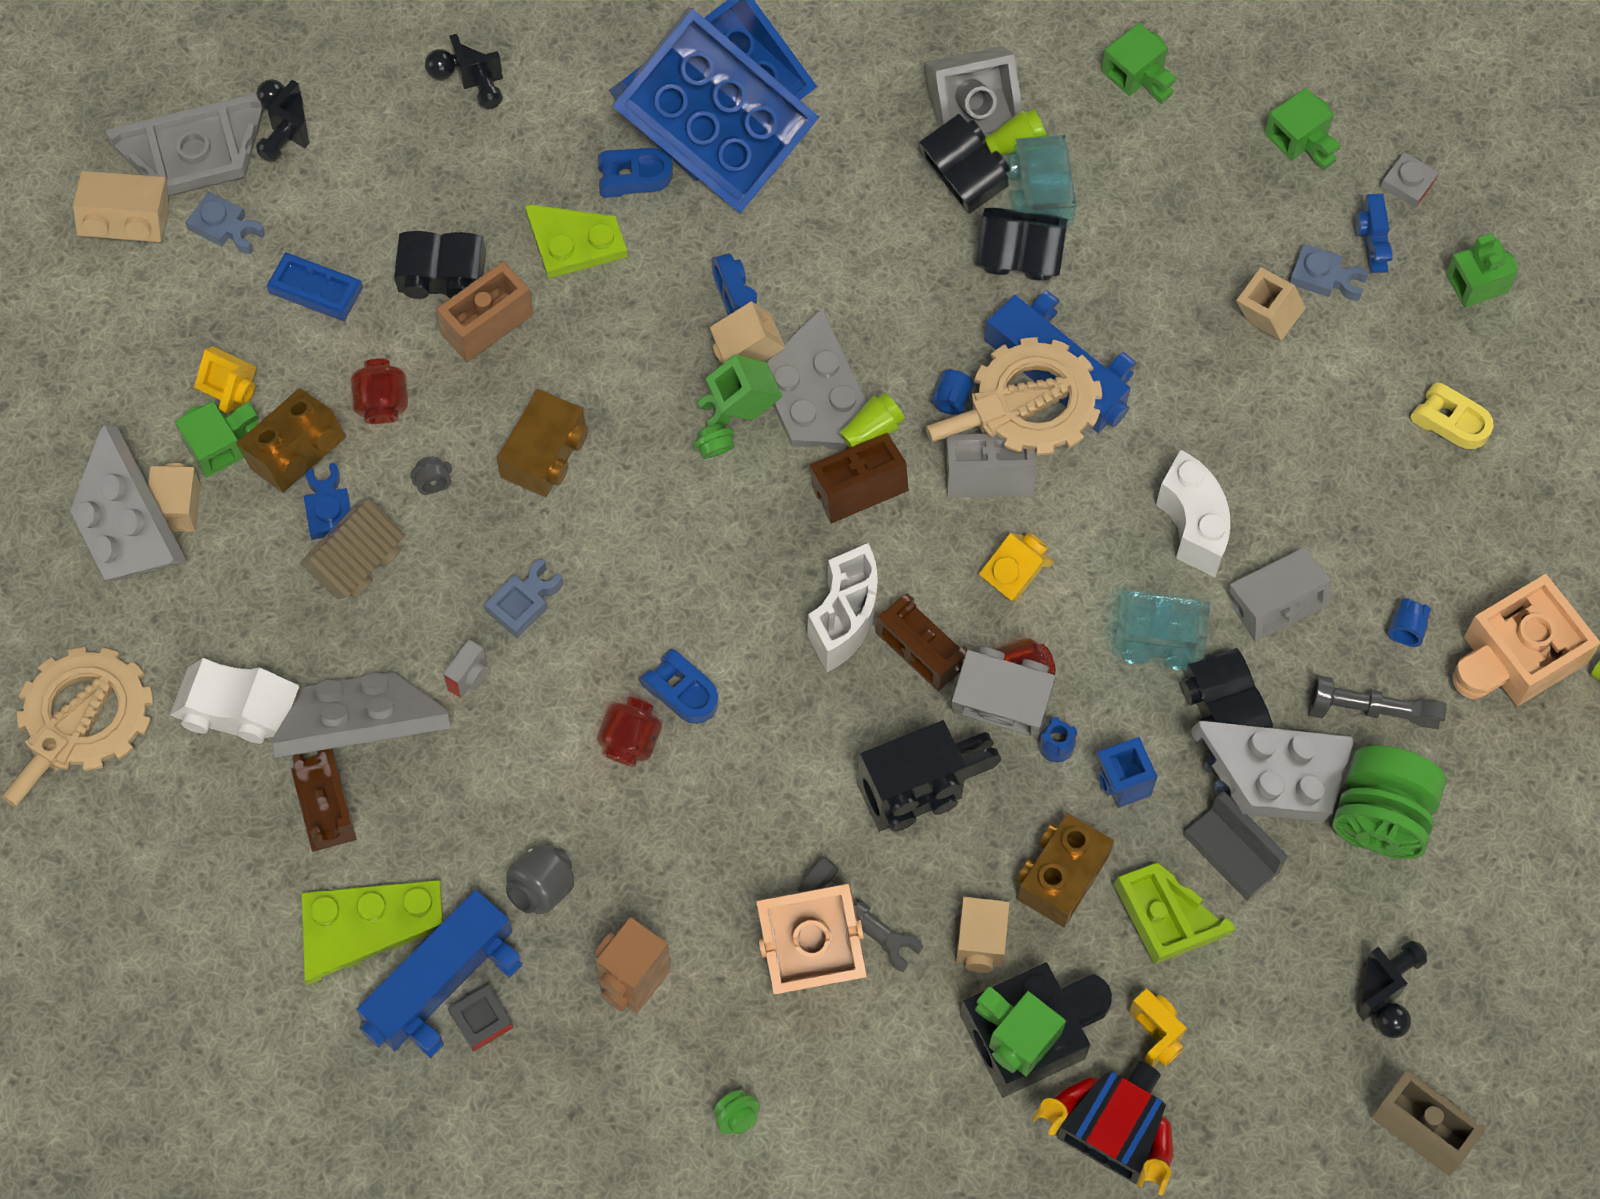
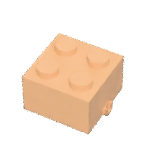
M850 883L756 901L763 938L759 939L762 958L767 957L774 994L867 977L868 973L861 939H864L861 920H857Z

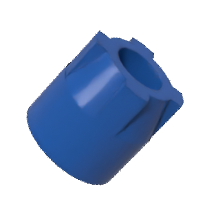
M952 369L944 370L931 402L935 404L939 412L950 415L962 414L974 382L963 372Z
M1409 598L1402 599L1400 607L1393 615L1388 631L1389 638L1392 641L1410 647L1420 646L1428 627L1430 607L1427 604L1422 605L1421 603L1411 601Z
M1059 717L1050 719L1049 725L1042 730L1038 746L1041 755L1048 761L1056 763L1069 759L1073 754L1076 743L1077 730L1075 726L1070 727L1067 723L1060 721ZM1058 733L1067 739L1063 742H1056L1050 735Z

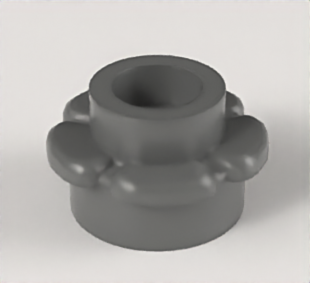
M425 457L417 462L415 468L410 473V478L421 494H433L449 488L452 482L450 477L452 466L446 461L442 463V460L438 457ZM436 481V484L432 485L430 482Z

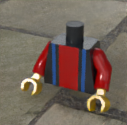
M1136 1061L1126 1079L1112 1071H1107L1100 1079L1089 1076L1061 1090L1054 1098H1046L1041 1102L1031 1119L1033 1122H1036L1038 1118L1047 1119L1052 1124L1048 1131L1049 1135H1055L1060 1128L1057 1139L1132 1183H1137L1139 1188H1142L1144 1181H1153L1160 1188L1158 1195L1163 1196L1171 1177L1170 1166L1174 1156L1172 1127L1170 1121L1163 1116L1166 1104L1151 1094L1161 1076L1154 1067L1145 1062Z

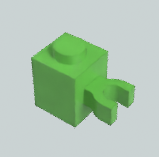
M1140 23L1104 51L1101 72L1128 96H1131L1145 85L1151 95L1162 104L1173 95L1174 90L1170 86L1176 82V76L1164 68L1168 47L1158 34L1148 31Z
M1304 88L1269 114L1264 134L1291 161L1305 151H1308L1315 163L1324 171L1336 162L1337 157L1333 154L1341 146L1333 137L1328 135L1334 114L1331 112L1328 104L1323 99L1316 97L1308 88Z
M1493 233L1478 237L1475 247L1453 254L1446 276L1462 305L1466 308L1508 293L1518 272L1513 255L1510 252H1506L1500 240L1496 239Z
M735 354L705 378L712 394L703 396L697 401L700 409L710 410L715 407L714 416L706 421L707 426L721 423L725 427L729 423L731 416L753 421L783 396L767 362Z
M214 401L204 406L193 407L181 418L175 420L183 443L205 478L244 458L236 443L238 439L243 438L259 422L257 421L258 416L249 402L238 407L232 414L224 418Z
M989 986L977 1000L978 1006L975 1009L985 1019L998 1026L992 1033L989 1048L994 1051L992 1053L994 1059L1008 1071L1015 1072L1018 1070L1026 1077L1062 1035L1066 1023L1064 1018L1029 991L1013 1007L997 991Z

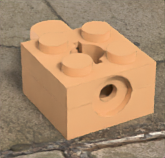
M1544 574L1474 617L1464 636V639L1474 651L1459 660L1453 672V683L1457 691L1469 699L1482 698L1502 686L1518 707L1587 665L1598 649L1600 641L1548 575Z

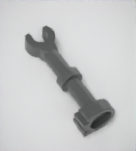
M1317 675L1312 683L1309 716L1323 719L1330 707L1335 705L1365 711L1366 716L1378 718L1379 714L1409 719L1410 722L1420 727L1438 730L1440 721H1445L1447 703L1437 700L1410 702L1383 697V692L1370 690L1367 694L1336 688L1331 677Z
M822 857L803 880L798 891L802 892L834 886L831 881L838 873L839 868L826 857ZM854 901L857 920H861L862 930L888 953L889 962L892 967L904 972L909 964L901 959L898 950L902 947H909L919 954L923 949L921 941L915 936L900 935L890 930L869 913L871 908L863 901L859 903Z

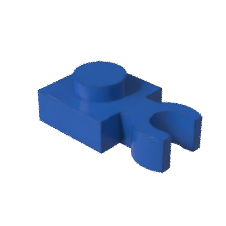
M1384 193L1367 194L1362 210L1356 212L1357 236H1364L1365 247L1369 251L1370 272H1388L1387 261H1392L1393 257L1392 248L1387 236L1390 228Z
M335 463L329 464L331 474L326 480H317L313 468L306 472L308 486L316 493L304 496L311 540L324 538L351 510L347 488L335 490L340 483V474Z

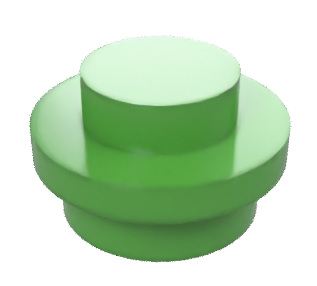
M718 423L698 432L699 439L693 442L695 451H700L703 459H709L732 450L735 447L732 439L735 433L733 428H723L722 424Z
M743 1090L729 1093L714 1108V1115L717 1118L716 1126L723 1134L744 1133L757 1120L756 1115L760 1108L759 1102L754 1096L747 1095Z

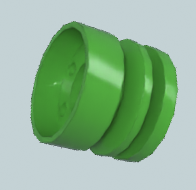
M1383 745L1364 746L1355 751L1346 780L1349 790L1341 795L1340 808L1336 811L1332 826L1340 837L1352 845L1363 849L1368 848L1372 852L1390 858L1416 859L1425 854L1430 838L1429 835L1435 822L1431 815L1438 811L1447 777L1436 764L1416 753Z

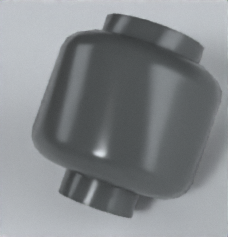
M542 845L531 847L506 873V893L508 898L522 912H533L536 914L550 912L574 887L571 860L563 851L556 848L551 849Z

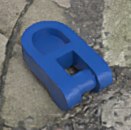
M660 149L609 150L598 155V169L603 173V177L599 181L600 195L604 198L621 197L623 194L660 191L667 187L672 180L673 164L671 158ZM622 169H631L632 174H619Z
M730 253L712 257L713 277L727 315H730L751 301L757 304V293L755 290L744 285L746 283V275L741 260H734Z
M674 649L668 650L661 657L662 663L654 671L649 669L639 678L641 685L650 694L661 700L677 716L688 723L699 724L706 722L717 711L718 693L714 684ZM675 675L682 680L673 688L667 682Z

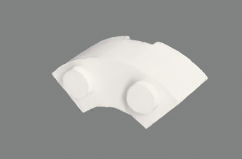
M1180 450L1161 484L1156 506L1169 514L1178 528L1180 546L1176 559L1216 577L1230 534L1229 506L1220 484L1212 473L1196 458Z
M869 543L828 560L827 583L830 593L821 606L808 614L807 637L826 672L837 668L847 661L862 645L872 626L876 607L878 578L876 561Z
M202 658L187 668L170 715L182 720L181 725L192 732L206 734L210 728L237 735L252 743L261 744L265 738L273 737L293 705L299 685L260 667L253 669L233 668Z

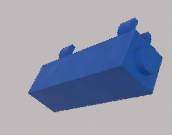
M1048 290L1044 291L1031 307L1014 295L987 320L984 341L995 350L1003 345H1006L1008 349L1020 345V339L1038 337V343L1052 344L1054 339L1069 345L1068 352L1077 358L1083 355L1091 363L1093 370L1089 373L1092 380L1100 381L1102 388V399H1095L1094 408L1100 410V414L1095 426L1092 428L1094 431L1099 433L1108 424L1115 427L1125 417L1129 410L1127 401L1130 387L1125 383L1133 376L1134 372L1131 369L1136 365V361L1125 352H1122L1107 369L1050 323L1057 314V310L1054 307L1059 303V299ZM1041 370L1023 372L1034 382L1037 380L1046 381L1049 378L1054 380L1056 377L1050 372ZM1067 395L1064 399H1059V402L1065 407L1068 405L1069 396Z
M475 890L356 1009L363 1022L359 1030L376 1047L379 1048L385 1043L394 1052L410 1038L431 1059L444 1046L440 1041L441 1036L425 1023L437 1008L487 958L508 978L522 966V963L519 961L521 956L504 942L513 933L509 918L479 891Z

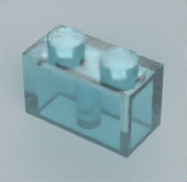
M1066 136L1016 139L1014 155L1007 157V164L1010 167L1008 172L1009 181L1016 180L1018 191H1013L1012 193L1013 210L1068 219L1067 226H1073L1076 200Z
M1122 591L1117 607L1112 655L1122 656L1124 661L1132 664H1144L1152 660L1167 662V666L1176 670H1187L1188 664L1203 660L1210 602Z

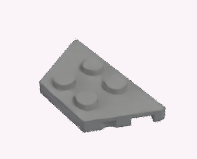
M256 93L107 129L106 134L110 144L141 175L166 177L167 193L170 196L245 177L264 108L258 100Z
M821 310L784 344L786 347L784 350L767 361L783 396L773 404V407L791 446L812 448L822 445L828 449L846 450L848 446L841 438L839 431L848 425L867 402L824 311Z
M104 425L100 429L70 509L104 580H124L132 578L135 574L155 572L157 568L164 566L182 565L186 559L118 427Z
M395 672L384 674L369 673L360 678L341 681L326 680L317 685L305 686L272 738L274 756L277 758L450 729L449 715L447 709Z
M1198 721L1191 729L1195 741L1204 740L1217 761L1212 767L1221 781L1230 788L1231 796L1243 814L1324 822L1333 813L1353 747V737Z

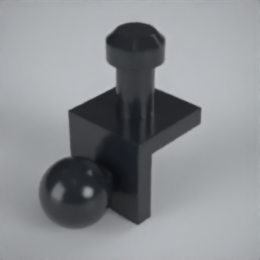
M458 34L449 35L452 54L444 49H436L427 55L425 69L432 78L437 80L447 79L453 74L456 67L464 89L478 86L479 93L477 94V99L481 107L493 109L502 102L501 90L495 87L493 83L503 79L498 51L483 54L461 44Z
M268 79L263 81L258 86L256 95L262 107L267 109L274 131L267 139L261 138L256 144V149L262 159L268 162H275L281 155L280 149L288 140L295 142L303 148H306L310 141L299 83L291 80L285 87L278 80Z
M1410 940L1402 945V952L1390 960L1378 946L1371 951L1364 963L1365 974L1361 1008L1358 1015L1365 1021L1377 1012L1375 1019L1377 1029L1388 1038L1404 1036L1411 1026V1016L1408 1010L1400 1004L1391 1002L1402 994L1408 984L1402 977V974L1412 967L1419 969L1427 963V952L1416 941Z

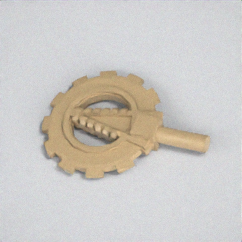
M1038 337L1020 339V345L1010 349L1006 345L999 347L991 353V357L994 360L989 366H980L974 382L980 384L978 393H972V410L926 426V431L930 441L935 442L979 426L981 433L986 432L991 438L997 435L1006 441L1004 447L1021 454L1024 448L1036 450V456L1055 454L1054 448L1066 444L1070 449L1084 439L1081 432L1086 426L1092 428L1095 426L1100 414V410L1094 408L1095 399H1102L1100 381L1092 380L1089 372L1093 370V366L1083 355L1077 358L1068 352L1069 345L1054 339L1052 344L1038 343ZM1041 370L1056 376L1054 380L1049 378L1046 381L1037 380L1035 383L1031 381L1027 382V384L1018 383L1017 386L1014 384L1009 385L1014 377L1024 371ZM1067 395L1069 396L1067 407L1058 417L1051 421L1040 423L1026 421L1027 418H1031L1035 413L1043 411V408L1046 409L1052 403H1057L1059 399H1064Z
M79 647L67 650L69 656L57 661L51 657L37 667L40 674L33 682L26 681L19 695L20 699L25 700L24 710L17 711L18 728L20 731L27 729L30 738L25 743L32 751L34 757L2 795V799L16 808L49 767L56 771L58 768L68 770L70 765H83L84 771L103 768V761L114 756L121 760L134 750L130 744L138 734L145 736L151 723V718L146 717L147 706L154 705L151 687L143 688L139 679L145 675L134 661L128 665L118 659L120 653L102 647L100 653L87 652L86 647ZM80 681H92V684H88L83 692L80 691L76 695V698L68 701V705L62 706L60 708L61 711L53 714L54 703L63 690ZM113 690L118 699L117 713L113 721L101 732L89 736V732L94 727L93 724L98 720V715L101 714L103 706L106 705L107 698L110 697Z

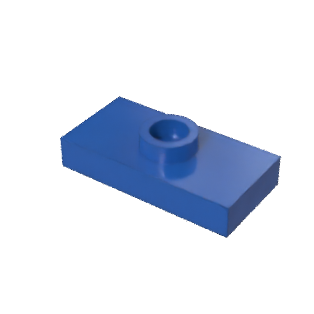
M285 252L267 284V289L270 294L345 322L363 286L359 279Z

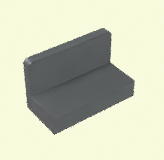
M1224 791L1215 798L1212 809L1184 833V837L1246 901L1280 873L1287 858L1284 851L1247 814H1243L1237 804Z

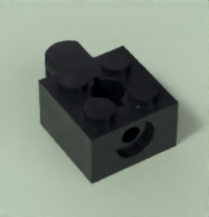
M942 720L860 753L857 786L878 831L880 832L891 828L893 832L901 831L913 825L917 821V816L930 811L934 815H940L956 807L958 804L957 800L962 799L964 781L993 769L1001 761L998 750L992 748L994 742L990 734L983 732L955 744L945 721Z
M1047 962L992 987L1013 1007L1029 991L1066 1020L1062 1035L1027 1077L1018 1070L1015 1072L1008 1071L994 1059L992 1055L994 1051L989 1048L992 1033L998 1026L975 1011L978 1006L977 1000L984 991L963 1000L960 1017L1001 1097L1004 1098L1085 1060L1091 1044L1082 1028L1105 1018L1111 1006L1112 993L1106 981L1096 974L1085 975L1060 987Z

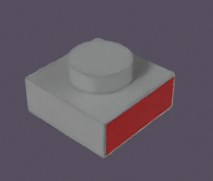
M1403 152L1383 179L1380 188L1416 208L1437 180L1439 172Z
M468 639L443 673L447 690L461 699L469 688L477 689L487 674L488 667L486 666L487 662L482 646Z

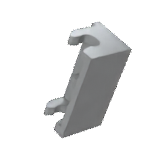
M955 434L946 437L947 498L1033 496L1036 475L1035 450L1023 448L1021 454L1004 447L1006 441L997 435L993 438L988 434Z
M1303 547L1231 583L1230 593L1235 601L1238 602L1232 605V608L1254 642H1257L1328 606L1330 603L1332 580L1308 550Z

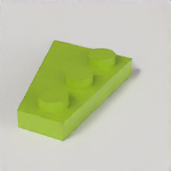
M440 880L301 893L305 983L310 985L322 980V977L343 968L348 969L362 963V960L389 949L394 950L432 934L443 923Z

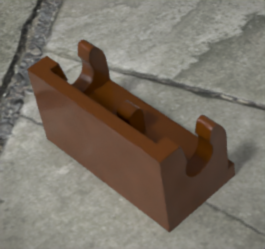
M888 433L879 435L809 465L815 495L818 499H823L825 514L831 524L909 491L906 461Z
M906 593L885 612L883 611L877 616L876 634L939 692L961 672L967 650L969 649L965 646L960 648L916 607V604L913 602L914 598Z
M333 749L319 750L317 755L312 758H303L302 754L293 755L294 768H291L312 852L357 840Z

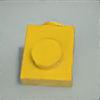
M212 346L204 349L194 388L220 400L218 409L227 414L251 400L255 391L253 378L257 367Z
M1027 532L1025 536L1010 533L979 575L1009 600L1015 602L1043 567L1049 568L1054 560L1045 553L1049 547L1032 533Z
M1146 988L1133 1000L1129 1014L1158 1042L1146 1054L1144 1062L1152 1067L1160 1062L1166 1067L1184 1049L1180 1041L1187 1028L1176 1018L1177 1012L1166 998L1161 995L1155 997Z

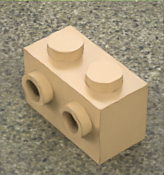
M81 171L73 202L77 236L161 242L169 207L166 177Z

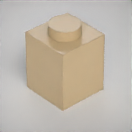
M1260 267L1236 300L1249 323L1280 341L1283 340L1306 309L1295 285Z
M752 301L710 327L716 342L713 344V350L722 364L735 354L766 361L786 348L772 314Z
M182 463L150 466L148 487L170 530L196 532L201 484L195 468L188 467Z
M963 897L956 963L965 964L967 970L978 973L991 972L993 967L1002 968L1005 956L1010 902Z

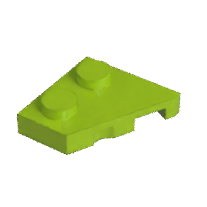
M539 205L525 206V212L548 279L628 257V251L616 216Z
M1158 862L1119 876L1114 882V886L1154 965L1231 935L1236 929L1229 919L1225 918L1222 922L1202 906L1201 902L1204 899L1190 888L1180 885L1175 876Z

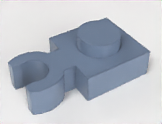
M211 192L205 195L185 222L188 230L220 247L225 244L228 238L233 240L236 248L245 254H251L253 251L251 243L243 240L247 234H256L261 238L265 236L264 228L259 222L254 220L242 221L245 217L242 208Z
M1303 244L1290 283L1296 287L1327 297L1330 296L1332 288H1336L1347 299L1358 301L1363 289L1352 286L1349 281L1358 280L1366 283L1369 271L1359 266L1347 269L1340 267L1343 256Z
M543 559L537 560L532 564L529 569V578L525 582L514 575L484 604L485 612L515 638H518L548 609L547 602L542 597L556 594L563 585L562 575L559 573L549 581L539 579L540 575L547 570L546 562Z

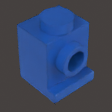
M1140 737L1097 751V757L1101 764L1100 770H1098L1100 785L1107 796H1113L1118 808L1152 795L1158 776Z

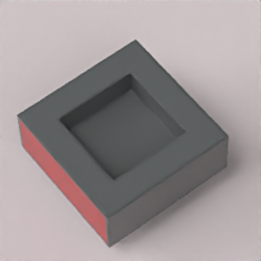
M489 984L448 1008L450 1016L472 1052L513 1029L510 1018Z

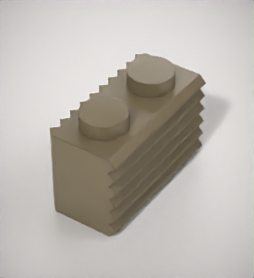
M370 498L358 501L307 554L300 564L336 599L346 598L349 595L356 598L371 584L372 579L368 576L378 564L382 567L387 566L401 552L402 549L398 544L405 537V534Z
M1405 1071L1371 1117L1449 1177L1459 1167L1485 1132L1484 1124L1477 1125L1476 1118L1469 1119L1468 1112L1461 1113L1460 1106L1453 1107L1452 1100L1445 1101L1444 1094L1437 1095L1436 1088L1429 1089L1428 1083H1421L1420 1077H1413L1412 1071Z

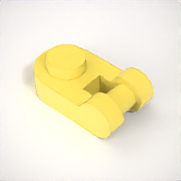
M1438 382L1433 383L1427 391L1426 402L1419 404L1411 414L1413 423L1427 431L1432 430L1455 445L1465 449L1482 447L1488 441L1494 427L1493 418L1485 408ZM1441 409H1448L1453 413L1450 417H1447L1439 411Z

